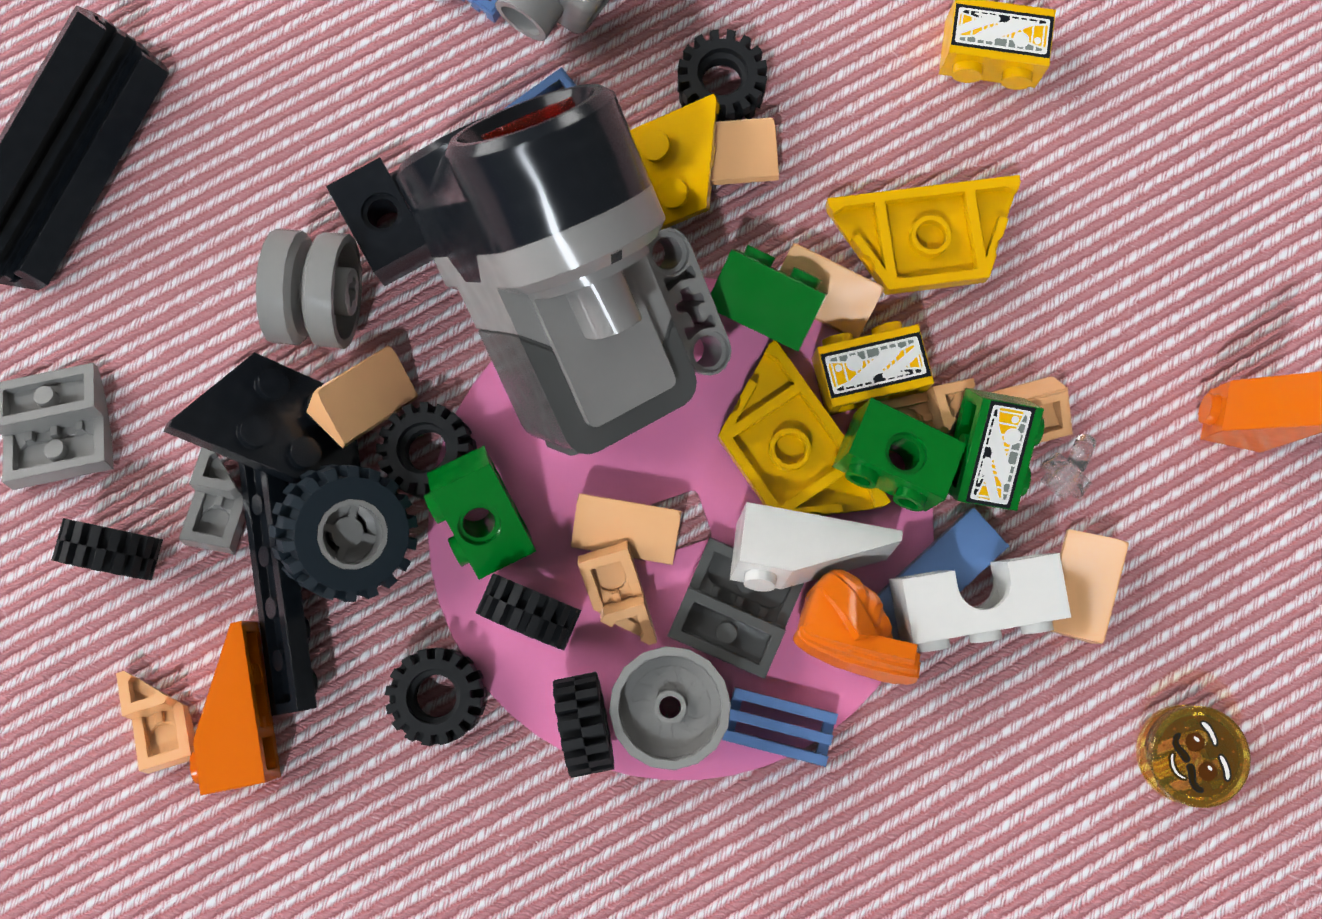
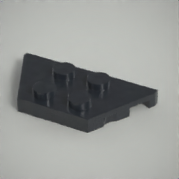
M255 352L171 419L163 431L292 484H298L301 481L299 475L308 470H321L320 466L344 464L361 467L357 440L342 448L307 413L314 391L324 385V383Z

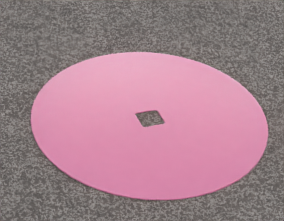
M704 278L711 294L717 279ZM721 314L719 316L732 350L730 361L726 368L720 373L711 376L695 373L697 380L696 391L689 402L599 452L590 455L579 453L570 456L547 447L544 440L527 433L520 423L492 361L473 383L456 411V415L472 431L470 435L476 441L477 449L485 446L530 532L536 552L494 572V574L581 610L565 650L532 639L476 614L492 574L479 580L470 563L461 567L448 542V538L454 536L448 523L445 520L437 524L429 511L428 543L430 562L439 604L451 635L462 655L469 657L474 662L475 668L481 671L484 677L482 683L486 690L516 720L538 737L562 750L560 732H558L557 726L558 719L554 706L553 681L597 672L613 748L615 768L612 771L630 776L659 780H703L740 774L765 767L786 758V756L721 740L717 749L698 764L677 770L653 768L629 755L615 736L609 714L612 688L623 668L643 652L665 646L690 649L709 660L723 677L730 701L733 689L736 687L838 714L836 725L834 724L833 729L850 717L881 683V681L833 667L807 654L794 643L793 636L798 627L806 594L819 579L804 583L785 627V634L765 679L668 637V633L709 539L675 550L673 565L634 559L654 625L657 643L648 645L640 641V636L615 624L613 627H610L600 622V613L593 610L577 564L578 556L593 551L571 548L578 493L653 505L690 491H696L711 530V538L734 547L736 524L746 502L763 505L717 438L738 402L747 382L762 359L766 348L774 340ZM814 320L799 351H795L781 343L779 345L823 405L811 358L816 348L823 346V339L840 334V332ZM701 339L697 340L693 351L697 362L701 359L704 352ZM858 409L830 415L844 436L854 413ZM444 440L436 467L443 461L446 454ZM898 453L889 454L891 462L897 468L904 470L905 465L902 457ZM885 492L891 502L883 508L826 516L903 531L901 543L887 560L846 572L859 578L863 585L878 594L889 583L890 578H895L933 543V508L926 512L923 510L919 512L911 511L897 505L893 501V496ZM476 508L469 511L464 518L469 521H478L486 517L489 510ZM667 696L661 700L659 705L660 712L663 715L668 714L669 718L675 717L679 714L681 704L677 698ZM742 701L740 711L821 731L823 721ZM737 722L735 727L737 732L802 749L814 743V741Z

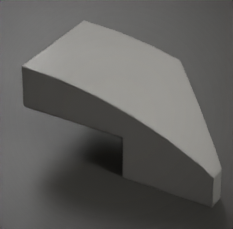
M202 447L189 482L195 493L179 540L187 546L235 555L245 521L243 495L217 453Z

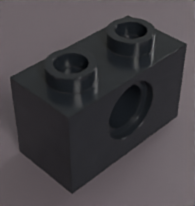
M379 157L326 187L373 272L382 284L386 286L429 263L433 258L396 181L398 169L389 173ZM391 212L398 214L396 221L387 228L376 227L382 215Z

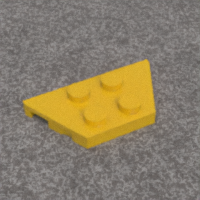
M714 93L630 130L666 217L661 229L671 227L710 210L712 190L710 177L711 169L714 166L716 148L714 144L716 114H719L720 107Z
M1020 175L833 197L827 199L825 207L829 217L876 283L884 287L883 292L885 295L985 283L990 277L997 256L996 250L999 241L1004 235L1009 219L1007 218L1021 180Z
M775 340L769 343L762 359L747 382L738 402L717 438L763 505L828 516L880 509L891 502L884 491L877 488L868 489L857 486L847 480L845 477L846 473L832 467L845 436L779 343Z

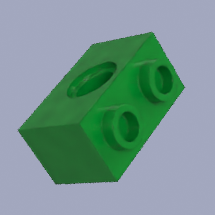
M870 398L854 413L832 467L846 473L845 477L847 480L857 486L868 489L877 488L892 495L893 501L905 509L917 512L923 510L926 512L946 500L966 443L874 398ZM889 450L898 453L902 457L905 465L904 470L897 468L891 462Z
M485 446L475 449L427 473L430 492L424 495L425 502L436 523L439 524L446 520L454 536L448 538V542L461 567L470 563L480 580L536 552L530 532ZM476 508L489 510L487 516L478 521H469L464 518L469 511Z

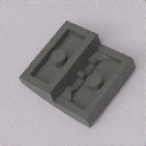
M710 537L668 633V637L765 679L785 634V627L804 583L784 589L775 588L767 592L748 589L744 586V582L730 580L734 547Z

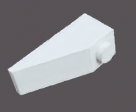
M746 502L736 524L730 580L744 582L745 587L754 591L767 592L775 588L784 589L820 579L829 570L842 569L848 571L887 560L902 541L903 531Z

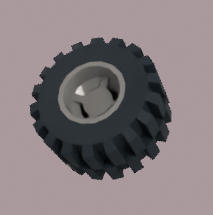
M344 464L320 466L321 470H308L299 475L301 481L298 484L290 483L283 490V493L287 495L284 502H276L272 513L278 515L276 525L270 524L269 536L276 539L277 545L271 547L276 559L283 563L284 566L281 569L286 575L298 582V585L329 600L337 598L343 602H356V598L359 595L370 599L379 595L378 586L382 585L387 588L393 586L398 581L394 577L393 572L396 569L406 572L411 561L404 558L407 548L416 550L418 540L409 537V529L418 527L417 518L414 515L407 514L406 509L412 506V503L407 495L397 493L396 490L399 488V485L391 478L381 477V472Z

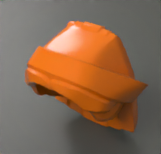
M842 569L829 570L828 573L821 576L806 594L798 627L793 636V641L797 647L833 667L881 682L909 685L916 683L919 678L921 663L919 662L920 654L917 652L918 644L893 639L892 625L883 609L880 597L873 590L863 585L859 578Z

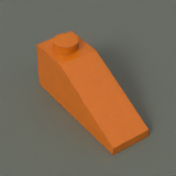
M1322 371L1231 380L1209 390L1203 397L1198 412V420L1203 424L1200 439L1261 453L1322 433Z
M238 621L230 623L194 735V752L191 753L189 761L190 773L193 781L199 784L200 796L266 783L281 777L258 622Z

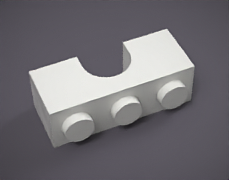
M1060 553L1034 554L990 562L993 577L992 591L987 600L976 607H972L962 598L958 589L955 570H938L890 578L889 584L900 640L918 644V652H930L950 648L949 638L969 635L970 643H983L1002 639V629L1020 626L1021 634H1035L1054 630L1052 621L1071 618Z

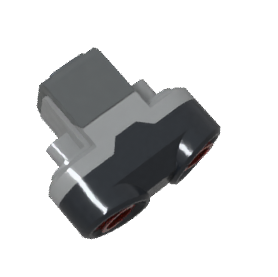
M584 84L531 98L476 120L439 138L414 153L400 165L396 181L445 286L460 292L476 328L479 329V335L521 425L527 433L544 440L547 447L570 456L579 453L590 455L599 452L689 402L696 391L697 380L695 373L711 376L720 373L726 368L732 351L730 341L691 244L680 231L671 228L661 229L666 218L613 90L600 84ZM657 241L662 244L665 252L664 260L660 266L655 263L652 255L653 247ZM701 339L704 352L701 359L697 362L693 351L697 340Z

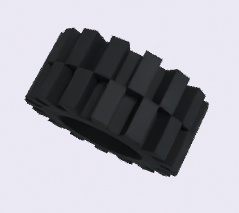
M719 29L710 31L708 41L704 39L702 34L694 38V48L688 44L683 50V59H679L677 92H679L681 106L684 107L713 94L704 86L703 76L711 67L727 66L733 68L739 74L741 84L735 92L729 95L715 94L720 104L719 114H716V122L742 120L744 116L746 119H751L755 116L756 107L760 108L763 102L767 81L766 60L761 61L762 51L757 45L750 49L751 38L743 35L740 42L735 41L736 31L728 29L726 39H719Z
M419 402L420 407L418 408L411 404L402 407L405 413L401 416L394 412L388 418L393 423L389 430L383 426L380 430L379 435L384 438L383 444H376V453L382 456V460L377 461L380 470L388 475L385 478H391L399 485L400 490L420 499H424V495L430 492L428 472L477 449L476 441L470 435L472 431L454 412H451L445 406L440 404L433 406L429 402ZM424 433L439 434L446 445V454L443 461L431 470L416 469L409 457V449L412 442Z
M63 518L51 560L100 572L152 580L163 539Z
M494 573L476 611V614L561 650H565L581 613V610Z
M444 648L419 650L416 654L408 655L401 661L403 664L399 668H394L390 675L393 681L391 685L386 686L385 695H388L390 698V704L385 706L387 714L392 713L395 719L392 725L396 730L402 729L406 733L404 737L412 742L417 740L422 742L421 745L426 746L447 744L459 739L472 730L478 723L476 721L479 716L483 715L486 707L483 705L484 697H487L486 687L484 688L482 683L484 677L481 671L475 668L474 662L469 657L461 655L459 651ZM432 675H441L448 678L456 689V703L452 710L442 717H433L426 714L420 708L417 699L419 686L426 678Z
M597 672L554 680L553 697L555 700V713L558 719L557 726L558 732H560L562 751H564V760L569 776L573 778L613 770L615 768L613 748Z

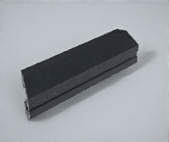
M77 5L0 134V284L40 290L48 286L169 75L167 67L140 42L99 14Z

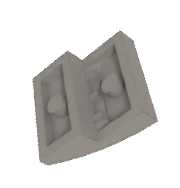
M94 363L0 382V435L3 436L2 482L12 490L114 469L107 403L100 372Z

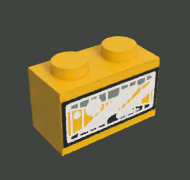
M954 0L945 20L939 74L952 76L956 81L963 83H974L982 80L1001 83L1005 88L1021 90L1028 87L1035 88L1050 65L1056 10L988 0Z
M893 321L872 328V335L853 339L852 333L847 332L823 339V346L816 348L811 359L823 406L828 414L834 415L859 409L870 398L884 401L925 392L933 386L934 380L919 324L902 327L901 321Z

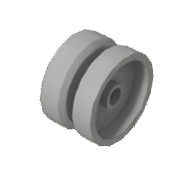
M275 229L269 232L262 245L256 278V308L260 329L265 339L275 344L300 345L309 336L313 344L319 347L347 348L351 344L357 329L362 296V268L355 238L350 234L322 232L312 242L310 236L303 230Z
M665 646L643 652L623 668L612 688L609 714L615 736L629 755L653 768L677 770L698 764L717 749L728 729L731 702L725 680L709 660L690 649ZM667 696L677 698L681 704L679 714L672 718H669L668 714L663 715L659 708L661 700Z

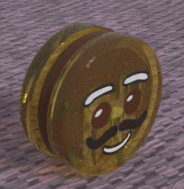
M1176 704L1164 707L1148 718L1141 728L1137 739L1136 757L1142 776L1153 790L1174 802L1196 808L1216 807L1236 796L1248 778L1251 756L1247 739L1240 727L1229 716L1216 709L1189 704Z

